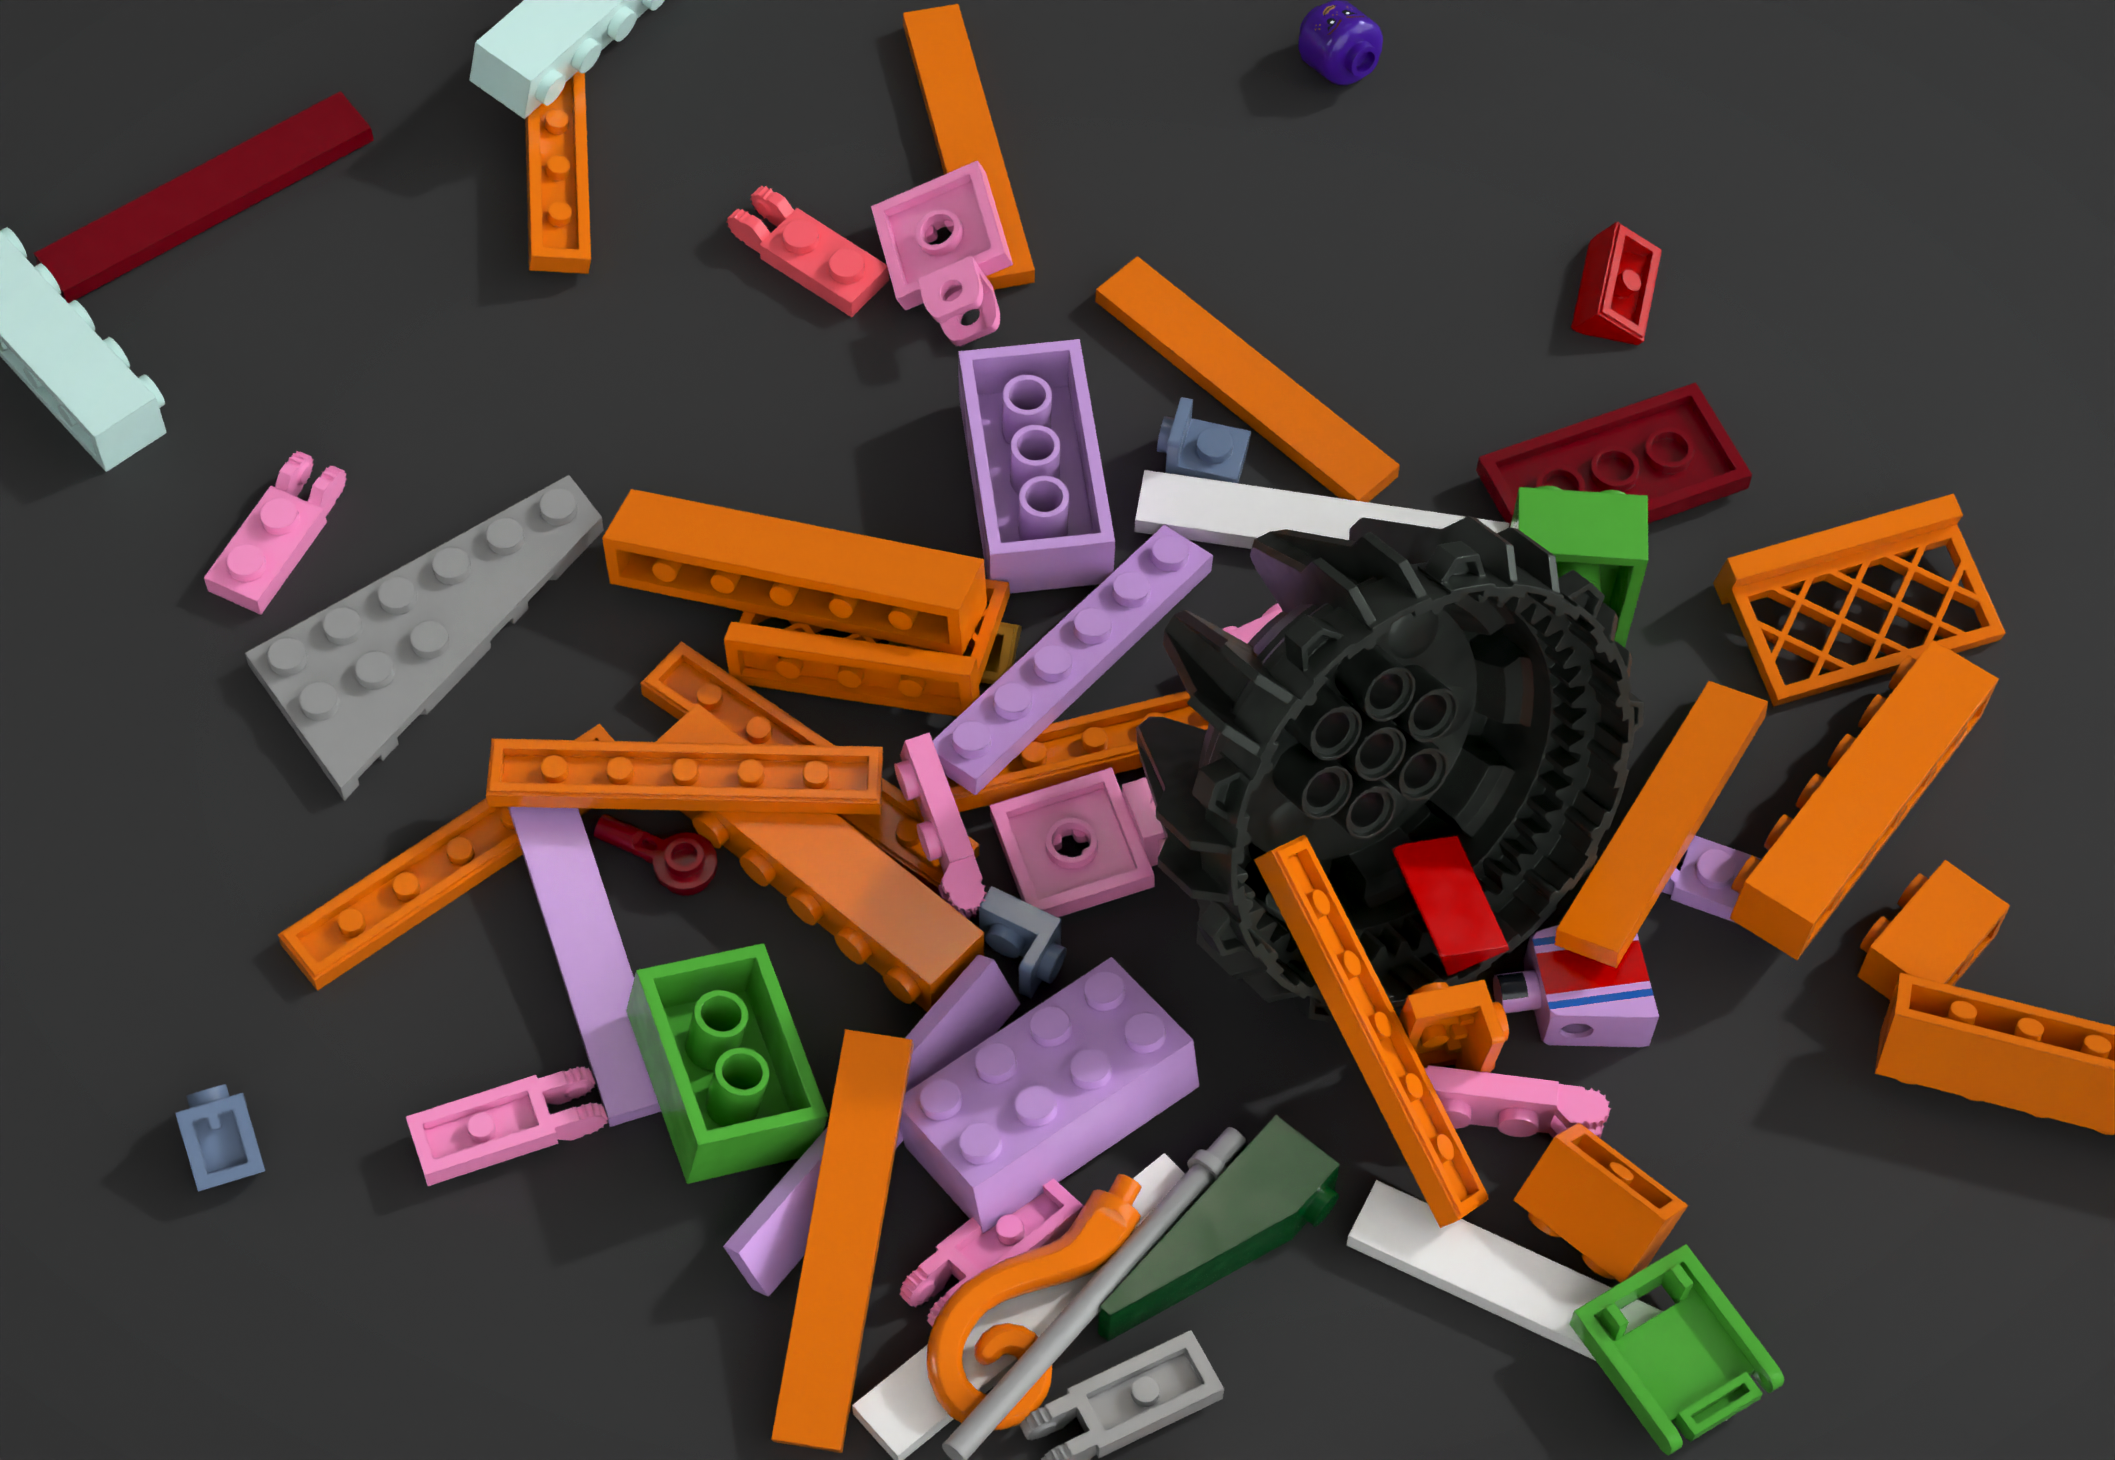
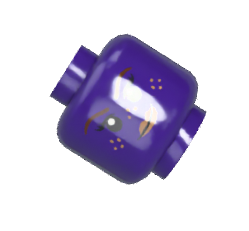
M1332 0L1313 8L1303 19L1298 40L1300 55L1305 63L1335 85H1350L1370 74L1377 66L1383 45V35L1380 27L1348 1Z

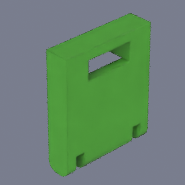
M1687 1244L1576 1309L1570 1321L1572 1329L1658 1447L1668 1456L1683 1445L1682 1438L1673 1423L1688 1441H1693L1761 1399L1763 1393L1752 1380L1751 1375L1755 1377L1761 1387L1768 1393L1773 1392L1784 1384V1376L1778 1365ZM1662 1285L1675 1305L1624 1335L1629 1322L1620 1309Z

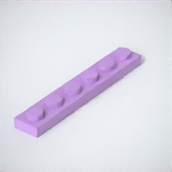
M1163 525L932 740L945 775L974 795H977L1211 572L1213 555L1166 525Z

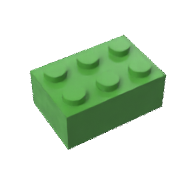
M1555 486L1519 487L1511 527L1519 529L1556 556L1558 578L1574 570L1605 595L1603 603L1613 609L1618 617L1614 640L1625 648L1648 564V496L1626 494L1617 490L1587 492L1562 490Z
M762 943L636 970L626 1012L686 1183L690 1184L801 1158L822 1134L828 1113L765 944Z

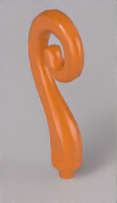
M1118 1174L1108 1192L1098 1189L1093 1190L1079 1215L1061 1238L1048 1245L1007 1258L981 1271L962 1284L946 1301L936 1317L930 1332L926 1365L928 1379L936 1399L949 1416L962 1423L987 1395L977 1390L968 1381L962 1364L964 1345L976 1323L987 1311L1004 1301L1089 1275L1103 1266L1132 1234L1140 1220L1141 1215L1132 1206L1142 1189L1137 1181L1126 1175ZM1010 1323L993 1325L982 1333L975 1344L974 1356L977 1362L982 1365H990L1002 1355L1007 1354L1015 1356L1019 1360L1038 1339V1336L1021 1325ZM1052 1365L994 1430H1004L1019 1425L1025 1420V1417L1030 1415V1412L1037 1410L1041 1406L1051 1385Z

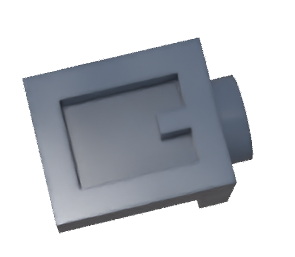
M1181 397L1175 418L1164 416L1159 433L1157 452L1167 454L1165 473L1239 484L1249 448L1251 431L1193 419V399Z
M991 886L984 897L985 901H982L979 907V929L984 932V939L987 944L998 953L1010 958H1017L1019 955L1024 957L1019 966V993L1031 999L1042 980L1049 984L1053 982L1064 962L1067 948L1061 946L1062 919Z
M224 1084L186 1096L189 1109L176 1112L175 1114L198 1192L266 1171L244 1093L229 1096L227 1086Z

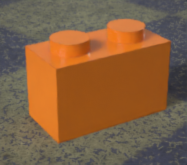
M1944 860L1929 879L1919 873L1911 881L1897 903L1903 909L1892 921L1882 916L1869 930L1860 945V948L1867 955L1857 977L1890 1001L1899 973L1954 986L1996 937L2010 905L1947 860Z
M1580 1123L1553 1138L1514 1198L1516 1203L1528 1211L1530 1221L1538 1229L1548 1235L1562 1237L1582 1253L1583 1261L1591 1270L1602 1277L1616 1279L1620 1283L1649 1265L1688 1207L1685 1202Z

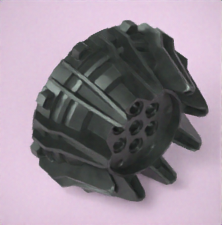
M1470 516L1442 529L1362 517L1349 529V540L1288 529L1270 531L1254 539L1250 557L1255 569L1278 602L1282 612L1270 620L1248 644L1186 610L1174 614L1164 630L1163 645L1190 695L1187 704L1208 721L1209 725L1208 729L1205 730L1165 717H1148L1136 727L1140 760L1156 806V819L1161 822L1166 841L1158 856V867L1192 899H1197L1200 911L1199 921L1197 922L1196 943L1234 979L1242 978L1265 1001L1270 1003L1293 997V1004L1309 1019L1330 1022L1334 1017L1254 861L1255 858L1302 835L1308 838L1393 1007L1404 1006L1408 995L1430 983L1445 982L1450 987L1474 982L1478 974L1492 966L1491 963L1506 952H1512L1533 934L1557 909V903L1568 890H1572L1579 880L1585 878L1598 858L1596 853L1599 848L1597 846L1605 829L1610 828L1620 803L1629 773L1626 767L1629 752L1633 750L1634 733L1643 726L1644 702L1630 692L1632 690L1629 681L1633 660L1630 651L1614 640L1618 622L1617 614L1603 603L1605 595L1576 571L1571 570L1558 578L1556 556L1519 529L1509 527L1496 533L1477 518ZM1458 836L1510 950L1448 976L1398 867L1392 849L1406 843Z

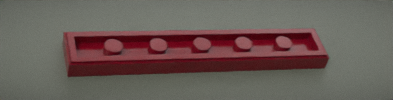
M339 91L34 252L37 265L41 263L51 272L60 287V295L70 303L374 141L372 129L344 94Z

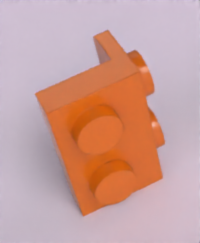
M1485 980L1450 987L1445 982L1424 985L1407 996L1399 1016V1020L1424 1068H1427L1428 1065L1445 1067L1455 1064L1456 1069L1491 1073L1495 1068L1496 1060L1504 1042L1508 1040L1509 1036L1508 1021L1504 1008L1499 1002H1492Z

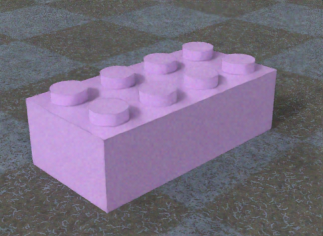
M1080 339L958 351L959 400L987 579L1009 582L1010 594L1101 584L1114 572L1115 537Z
M1110 957L906 1092L900 1122L904 1145L969 1219L973 1217L978 1222L982 1233H985L994 1227L1001 1217L1013 1214L1044 1193V1184L1053 1178L1060 1182L1198 1088L1199 1080L1194 1041Z

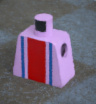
M1559 925L1537 931L1530 936L1523 960L1524 971L1497 974L1493 977L1495 1002H1499L1502 1005L1505 1013L1534 1010L1541 1040L1548 1045L1645 1047L1650 1045L1659 1014L1638 934H1636L1617 968L1556 946L1555 936Z

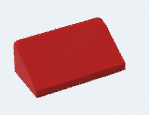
M1617 221L1594 236L1588 246L1571 326L1572 330L1584 335L1633 345H1639L1644 342L1662 250Z
M1458 836L1406 843L1392 849L1398 867L1448 976L1510 950Z

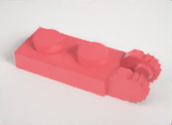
M767 186L759 187L750 195V200L759 215H762L764 219L767 218L770 223L777 227L771 233L759 218L753 214L750 215L748 211L746 212L743 209L740 210L738 208L727 218L726 222L731 233L758 252L760 259L850 317H853L889 281V271L885 263L799 208L794 210L784 196L773 192Z

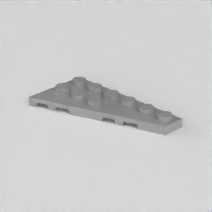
M568 475L245 653L248 665L344 801L359 786L358 778L377 758L383 761L399 745L397 737L419 715H427L490 650L492 638L508 622L515 624L529 609L528 601L548 580H557L604 531L602 516L571 476Z

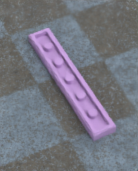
M508 807L609 1126L612 1127L661 1112L626 1012L634 977L579 809Z
M978 954L905 1037V1039H912L914 1043L906 1092L994 1035L1019 1007L1020 1002L994 959ZM900 1127L896 1148L903 1141V1136ZM827 1128L723 1246L751 1288L769 1297L805 1255Z

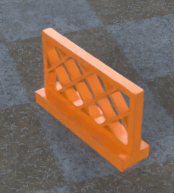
M1954 493L1727 558L1713 584L1722 605L1731 604L1774 707L1894 672L1908 655L1917 660L1932 642L1935 634L1945 638L1936 642L1955 653L2002 639L2006 632L1957 525L1963 513ZM1946 546L1956 568L1950 581L1918 566L1925 551ZM1913 555L1910 562L1902 559L1904 557ZM1882 565L1904 576L1894 598L1861 582L1867 568ZM1857 571L1854 579L1845 575ZM1960 579L1962 581L1964 588L1958 586ZM1911 580L1944 595L1934 617L1901 602ZM1825 581L1848 592L1838 614L1805 599L1811 584ZM1801 587L1798 595L1789 592L1790 590ZM1855 596L1888 611L1878 634L1845 618ZM1768 597L1791 608L1781 631L1758 621L1750 602ZM1951 599L1974 609L1982 628L1964 632L1943 622L1942 619ZM1798 612L1831 627L1821 650L1788 635ZM1895 615L1928 630L1921 646L1908 649L1885 638ZM1838 631L1871 647L1865 662L1852 666L1828 654ZM1767 641L1774 644L1772 651H1770ZM1781 648L1814 663L1808 679L1788 685L1784 684L1775 663ZM1879 651L1887 654V656L1875 659ZM1822 667L1831 671L1829 673L1819 675Z
M985 579L986 596L989 605L984 610L968 643L969 647L973 650L971 657L942 653L911 645L902 647L876 643L882 639L853 633L845 638L815 634L826 628L790 620L788 621L791 623V626L784 629L759 626L758 623L771 617L743 611L739 622L731 621L724 637L729 674L745 685L958 717L980 697L979 685L1010 597L1009 582Z

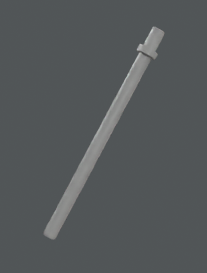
M1227 1127L1207 1150L1199 1149L1192 1155L1187 1162L1189 1170L942 1444L944 1452L952 1460H968L1098 1314L1103 1302L1245 1149L1247 1141L1239 1131L1232 1127Z

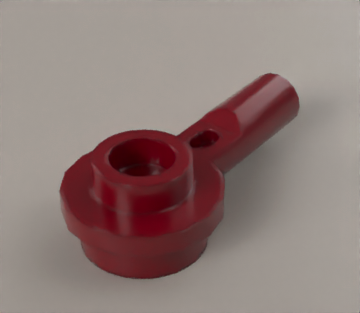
M603 814L596 824L594 830L595 838L653 864L654 874L659 883L677 895L689 896L697 894L704 890L715 877L718 869L716 850L709 840L699 834L690 832L676 833L663 840L607 814Z

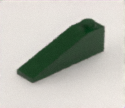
M1275 1115L1103 1302L1099 1309L1098 1334L1109 1342L1292 1240L1307 1222L1314 1227L1319 1225L1338 1201L1339 1194L1335 1191L1340 1164Z

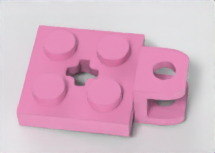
M978 160L871 206L895 296L905 311L924 303L928 312L941 324L943 332L955 346L965 345L998 329L1000 310L993 286L986 276L1012 266L1013 262L987 174ZM942 227H947L952 233L941 244H929L937 239V230ZM970 310L980 311L979 318L975 323L967 326L961 324V319L966 312Z
M1111 767L989 805L991 820L1021 900L1056 917H1061L1155 887L1152 866L1158 865V856L1166 841L1161 822L1156 819V806L1146 777L1122 784L1121 792ZM1073 835L1077 843L1088 842L1090 846L1082 850V855L1068 857L1057 852L1062 848V838Z

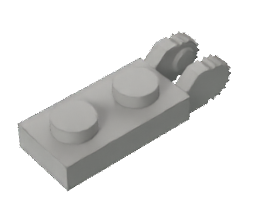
M1190 1330L1068 1388L1067 1395L1030 1412V1415L1025 1417V1420L1019 1425L1027 1440L1031 1439L1032 1441L1064 1428L1077 1417L1085 1433L1054 1447L1044 1454L1045 1456L1041 1460H1090L1095 1455L1101 1458L1222 1400L1224 1387L1195 1335Z

